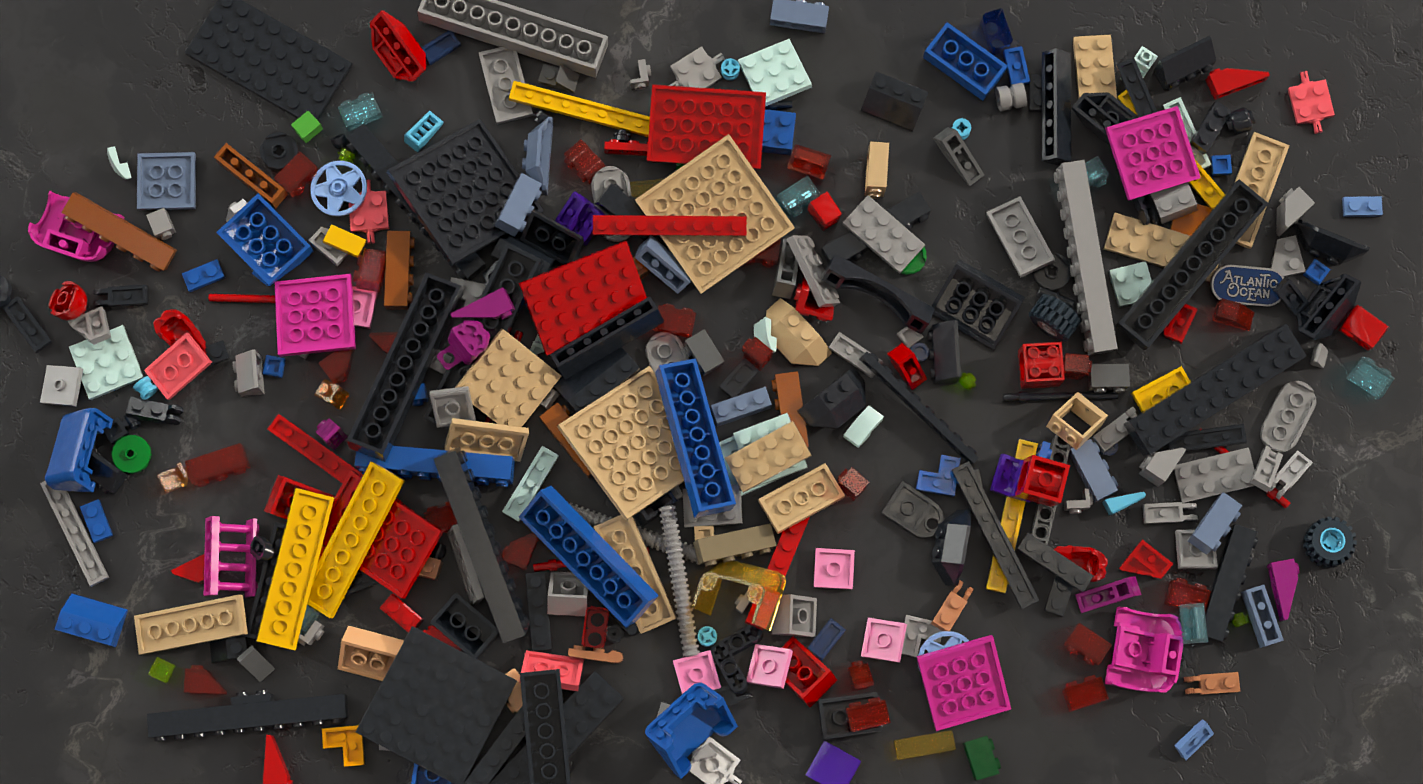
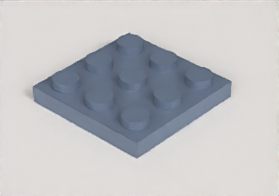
M195 152L138 154V211L160 210L162 208H165V210L196 209Z

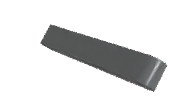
M1055 435L1051 442L1050 449L1052 453L1050 460H1053L1054 455H1059L1062 458V463L1067 464L1071 446L1067 442L1066 445H1060L1057 441L1059 436ZM1037 503L1030 534L1048 545L1057 505L1050 507ZM1041 510H1045L1049 513V518L1047 520L1041 518ZM1036 529L1044 531V538L1036 536Z

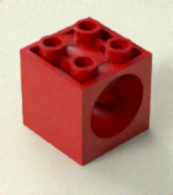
M1033 343L1021 346L1018 351L1021 389L1059 387L1065 380L1062 343Z
M1036 455L1027 457L1023 461L1015 497L1050 507L1060 504L1070 465Z

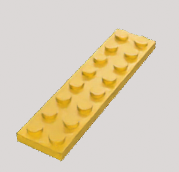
M370 462L317 564L307 603L309 606L328 618H334L405 480L375 462Z
M295 488L256 639L257 642L296 650L334 501L333 497Z

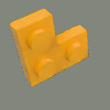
M359 725L322 729L323 749L343 747L344 767L365 765L363 736L356 733Z

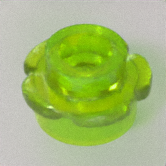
M342 148L340 152H337L340 155L338 159L341 161L354 162L355 155L348 150Z
M963 372L959 379L960 384L967 390H970L972 387L975 388L976 384L974 382H976V378L969 372Z
M1243 612L1235 614L1231 623L1234 624L1235 628L1241 627L1249 623V615H1244Z

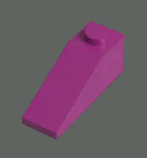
M502 287L451 313V316L455 319L500 317L505 319L512 315V311L515 308L506 290Z
M331 419L323 420L317 426L318 430L316 433L333 450L347 438L342 429Z
M1294 559L1267 564L1280 622L1288 620L1298 581L1299 566L1295 563Z
M1134 576L1076 594L1075 596L1081 613L1139 596L1141 592Z

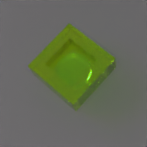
M157 657L148 675L167 683L176 665Z

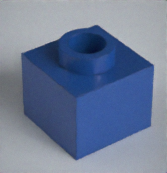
M425 383L421 384L412 406L424 405L423 402H428Z

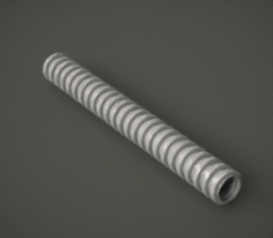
M569 503L590 526H593V529L594 526L613 518L612 516L607 517L606 514L603 516L600 512L597 514L594 510L591 512L588 508L585 510L583 506L580 508L577 504L574 506L573 503ZM641 526L637 527L646 547L651 546V549L656 548L657 551L660 549L665 553L667 547H665L666 541H664L665 537L663 534L658 535V532L652 533V530L647 531L646 528L643 530ZM687 542L682 543L680 548H683V551H681V554H684L683 558L686 561L689 559L691 560L690 562L693 563L695 561L698 564L693 544L687 545Z
M669 505L660 507L659 511H661L660 517H662L661 523H663L662 529H664L663 535H665L664 541H666L665 547H667L666 553H668L667 560L669 559L668 566H670L669 572H671L670 578H672L671 584H673L672 590H674L673 596H675L674 602H676L675 608H677L676 614H678L677 620H679L678 626H680L679 632H681L683 656L689 657L699 654L700 650H697L699 644H696L698 638H695L697 632H694L696 626H693L695 620H692L694 614H691L693 608H690L692 602H689L691 596H688L690 590H687L689 584H686L688 578H685L687 572H684L686 566H683L685 560H682L684 554H681L683 548H680L682 542H679L681 536H678L680 530H677L679 524H676V521H678V518H675L677 512H674L676 506Z

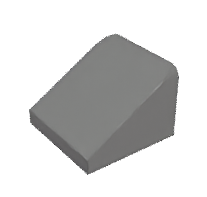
M1319 343L1314 347L1310 365L1324 368L1328 350L1323 344Z
M705 744L693 757L692 761L695 763L716 757L717 753L708 744Z

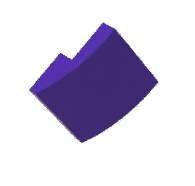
M573 192L555 219V222L582 236L584 245L587 246L593 237V215L605 214L582 195Z
M1000 454L990 491L1029 503V500L1015 497L1024 460Z
M824 741L806 776L820 784H849L861 761Z

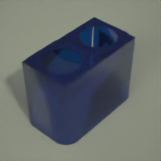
M1000 8L986 12L981 19L980 26L989 52L992 55L1003 53V50L1010 49L1013 41L1003 9L1002 11ZM989 22L995 23L998 26L997 33L993 35L988 34L986 24ZM999 39L1003 42L1004 46L995 48L991 42Z

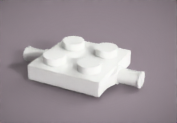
M708 737L703 745L692 752L694 757L705 744H708L717 753L716 757L695 763L691 760L690 772L704 783L724 784L729 781L732 784H741L742 781L733 775L740 759L711 737Z

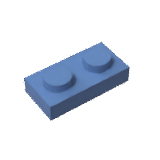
M1382 196L1342 198L1343 217H1381L1383 215Z
M1202 719L1174 746L1181 757L1187 760L1214 733L1208 723Z

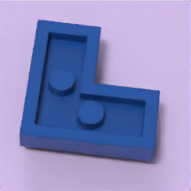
M941 455L938 473L919 470L916 490L954 497L957 481L951 470L960 465L961 458Z

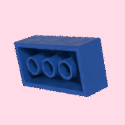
M948 22L930 43L923 55L925 60L982 101L994 88L1008 65Z
M765 109L762 152L791 155L796 113Z

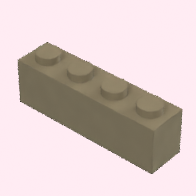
M770 523L697 539L693 542L698 565L705 564V567L716 565V561L720 560L727 563L734 561V557L738 556L745 559L752 557L753 553L760 552V555L770 553L771 549L776 546Z

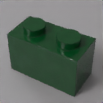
M984 736L963 743L975 781L999 774L998 769H1001L998 758H994L992 750H995L992 739Z

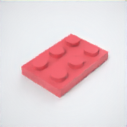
M185 333L144 371L165 398L170 400L206 369L212 361L191 335Z
M526 650L521 673L560 669L561 688L578 691L584 659Z

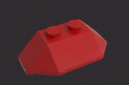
M381 10L370 22L373 50L393 78L415 81L426 70V53L405 24L384 10Z

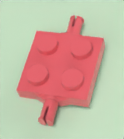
M1307 71L1300 72L1302 83L1288 88L1297 125L1312 123L1314 133L1318 134L1323 132L1320 121L1335 115L1326 79L1316 82L1309 81Z
M367 180V193L363 203L358 209L349 214L350 229L352 233H367V244H371V242L374 244V232L389 229L387 192L371 191V180ZM349 203V208L355 204Z

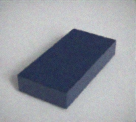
M448 30L421 48L426 53L427 62L429 65H432L459 48L461 43L455 34Z
M830 618L807 649L822 661L846 629Z

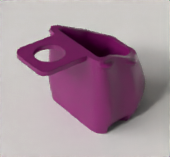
M463 321L460 325L451 329L448 337L450 346L438 353L437 359L446 370L451 369L461 361L469 365L480 353L487 349L490 334L479 321ZM444 354H453L454 361L446 363L443 359Z

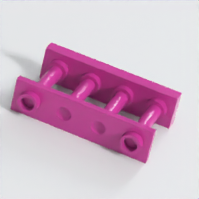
M220 516L205 518L204 596L211 597L218 595L220 590L245 591V598L255 597L258 588L256 582V558L250 553V545L253 538L259 533L257 519L247 520L246 525L222 524ZM219 533H246V544L221 543L219 541ZM220 551L246 552L245 564L221 563L219 561ZM220 570L245 572V583L220 582L218 580V572Z

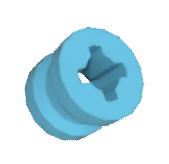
M731 58L724 60L721 65L722 77L728 81L735 80L739 76V63Z
M961 118L953 123L952 128L956 129L961 138L965 140L970 134L971 124L968 120Z
M149 376L140 379L133 386V389L139 392L141 399L144 400L150 398L158 390L157 386L151 383Z
M705 626L699 630L698 641L702 646L710 647L716 642L717 633L712 627Z

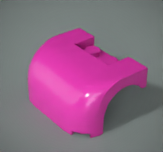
M49 191L46 209L37 224L29 223L28 232L31 239L45 249L81 261L94 262L104 258L111 251L115 243L109 241V243L99 238L100 234L94 231L90 233L84 230L79 222L72 223L65 219L66 215L61 212L70 197H64ZM120 214L117 215V216H119V217L122 218V219L125 218V217H123V216L120 215Z
M1117 607L1114 621L1117 633L1112 665L1107 666L1105 684L1142 692L1162 693L1170 690L1178 680L1184 643V630H1182L1181 623L1178 620L1179 617L1172 614H1153L1132 610L1128 607Z

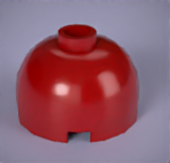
M66 281L62 283L64 286L60 290L56 288L49 301V308L52 309V312H50L52 315L67 321L74 320L85 312L87 295L79 285Z

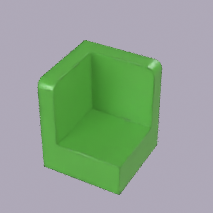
M310 111L304 113L291 124L294 131L305 143L323 130L321 124Z

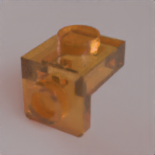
M325 378L314 394L339 410L349 397L347 391Z
M181 462L177 463L175 468L157 475L165 494L186 486L190 477L187 468L183 467Z

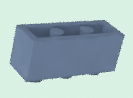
M773 0L770 25L825 33L829 6H825L824 3L820 2L811 4L805 0Z
M521 173L494 226L514 237L518 231L522 232L527 223L524 221L525 217H529L534 209V206H532L533 201L537 202L542 193L539 190L542 183Z
M650 235L638 247L635 258L677 294L690 283L691 279L674 255L653 236Z
M766 387L713 404L711 405V412L718 427L771 409L772 404Z
M1089 439L1078 450L1071 448L1069 455L1086 488L1089 489V493H1092L1095 503L1118 491V483L1114 476H1110L1106 460L1101 459L1097 443H1093Z
M1222 492L1209 508L1188 539V542L1206 555L1210 551L1215 552L1221 544L1219 541L1221 536L1225 537L1230 531V523L1235 522L1241 513L1238 511L1242 505Z
M1265 585L1241 592L1259 647L1284 641Z

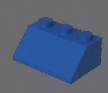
M71 594L60 611L55 630L116 647L128 610Z

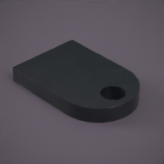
M902 481L881 512L882 515L919 538L934 536L938 524L944 520L943 512L938 504L904 481ZM927 520H936L937 528H928Z

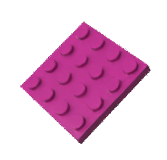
M1178 106L1105 128L1128 201L1201 178Z
M351 274L275 282L277 348L279 357L356 349Z
M992 635L916 656L936 731L1011 710Z

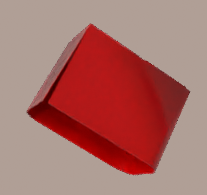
M828 191L811 201L807 208L822 231L837 223L842 214Z
M1356 305L1339 328V331L1369 351L1386 333L1389 326L1361 306Z
M593 606L587 608L582 636V645L584 647L604 649L605 630L607 631L609 612L606 608ZM595 613H600L604 616V623L599 627L591 623V616ZM593 632L599 633L602 637L601 643L597 646H592L588 642V636Z

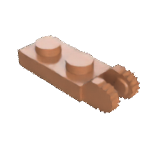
M959 580L958 586H955L953 591L949 593L931 622L932 625L942 631L951 630L973 591V588L969 587L963 598L958 596L957 592L963 586L961 580Z
M574 645V648H569L568 651L569 657L620 663L624 659L621 652L613 650L607 654L604 653V649L593 648V651H586L584 646Z
M1238 672L1184 677V682L1187 683L1199 681V688H1188L1185 690V694L1200 693V695L1240 692Z

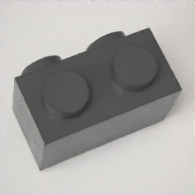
M705 329L686 339L683 344L685 346L683 347L685 354L688 357L691 356L692 359H696L699 372L703 377L723 366L725 362Z
M1091 364L1087 368L1089 391H1094L1096 394L1106 393V391L1124 393L1130 387L1129 364Z

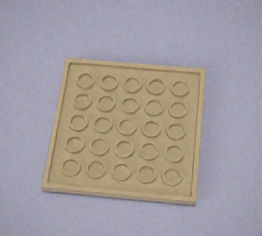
M729 134L635 199L646 216H747V236H660L700 294L795 229Z
M650 366L557 426L625 521L684 482L655 372Z

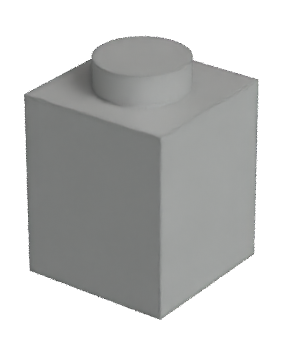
M165 208L146 215L157 239L166 240L176 233Z

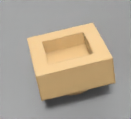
M694 526L695 541L714 536V526Z

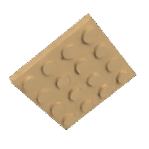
M501 328L489 343L487 349L482 352L455 388L469 386L472 404L497 424L522 427L557 383L561 375Z

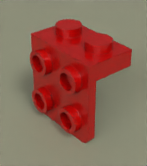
M803 278L802 283H798L794 297V300H796L795 310L804 316H809V314L817 316V319L821 321L832 320L834 307H819L815 300L808 299L810 287L806 279Z

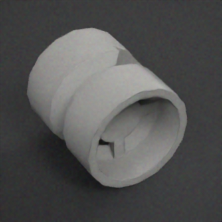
M1023 83L1012 84L1010 88L1008 86L995 88L999 111L1010 110L1012 106L1015 108L1027 106L1026 91Z

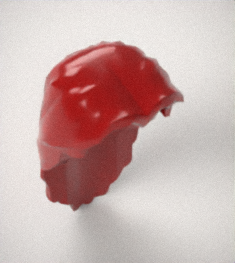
M166 310L161 314L160 318L155 319L153 322L155 332L170 347L185 333H189L207 355L205 351L206 342L201 336L200 331L179 310Z
M1071 545L1065 547L1057 546L1054 549L1092 574L1093 578L1090 582H1096L1105 577V568L1108 560L1100 551L1091 547Z

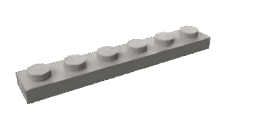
M46 481L40 483L89 585L92 587L108 579L109 576L68 492L54 490L47 485Z

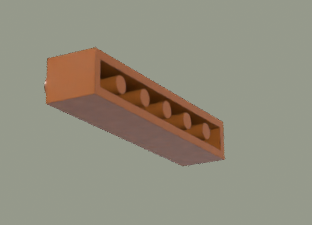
M76 192L72 193L61 212L66 215L65 219L72 223L77 221L82 224L84 230L100 234L99 238L108 243L112 241L117 244L115 247L123 252L128 250L133 253L132 257L151 263L149 266L156 271L166 270L177 252L175 248Z

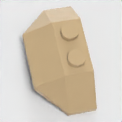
M780 298L766 310V317L771 319V336L777 338L776 348L791 364L819 366L832 354L815 329L794 307Z

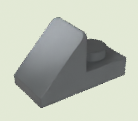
M543 64L538 83L575 93L580 75L564 65H560V68Z

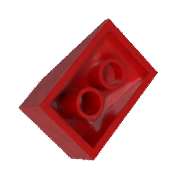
M278 475L264 511L287 520L295 488L333 498L335 496Z
M792 636L781 647L793 651L785 684L806 705L811 707L837 679L830 669Z

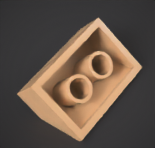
M348 626L341 640L338 670L383 681L404 640Z

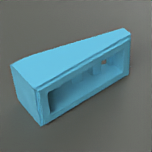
M429 111L404 135V142L416 152H419L444 122ZM429 119L435 125L432 126L430 123L427 122V120Z
M1145 492L1109 498L1102 503L1107 513L1111 516L1142 500L1146 494Z

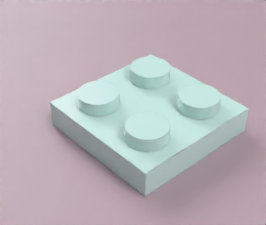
M1146 261L1109 270L1118 307L1134 304L1152 282Z

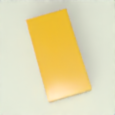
M331 224L323 243L358 258L366 243V239Z

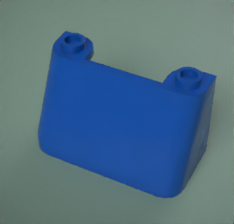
M86 408L63 416L45 475V481L49 487L62 491L94 492L96 483L91 482L89 474H92L93 470L88 468V463L96 435L103 434L104 430L102 429L104 428L111 429L113 419L96 408Z
M696 683L646 727L645 734L673 773L681 779L691 769V762L687 757L713 733L719 736H727L738 726L724 698L706 684Z

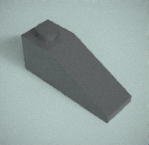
M947 127L933 138L943 155L968 186H971L984 176V173L956 129Z
M783 238L772 295L791 299L796 284L798 262L787 239Z

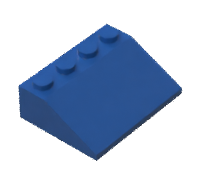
M259 193L216 232L268 286L296 268L314 252L312 247Z

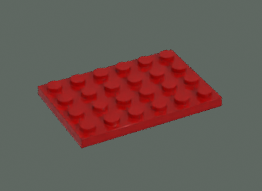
M652 85L647 161L687 164L729 134L752 168L761 169L766 92Z
M627 241L620 242L519 283L546 355L552 354L647 298Z
M350 470L334 498L323 540V545L325 546L330 541L362 479V476L355 471ZM395 499L359 569L400 598L405 599L444 531Z

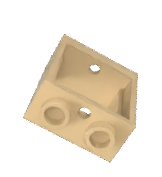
M870 142L865 196L869 195L872 199L884 197L887 187L889 143Z
M1077 392L1052 415L1046 427L1075 450H1078L1101 428L1108 415ZM1072 411L1091 427L1083 435L1062 420L1068 412Z

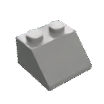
M1188 182L1150 194L1161 224L1198 211L1196 200Z
M1300 187L1295 191L1291 188L1279 200L1281 204L1277 207L1276 234L1278 236L1282 235L1315 204Z
M256 350L236 355V361H233L234 373H237V380L234 381L235 391L242 397L265 394L261 355Z
M1178 448L1156 452L1152 456L1148 455L1139 466L1142 469L1139 475L1159 487L1167 480L1186 449Z
M551 571L547 614L585 616L588 607L589 589L572 572Z
M792 594L777 595L773 605L772 634L816 637L817 598Z

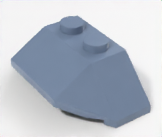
M552 117L545 119L528 134V140H524V151H527L526 158H523L522 169H525L527 176L542 183L539 190L544 195H548L553 132Z

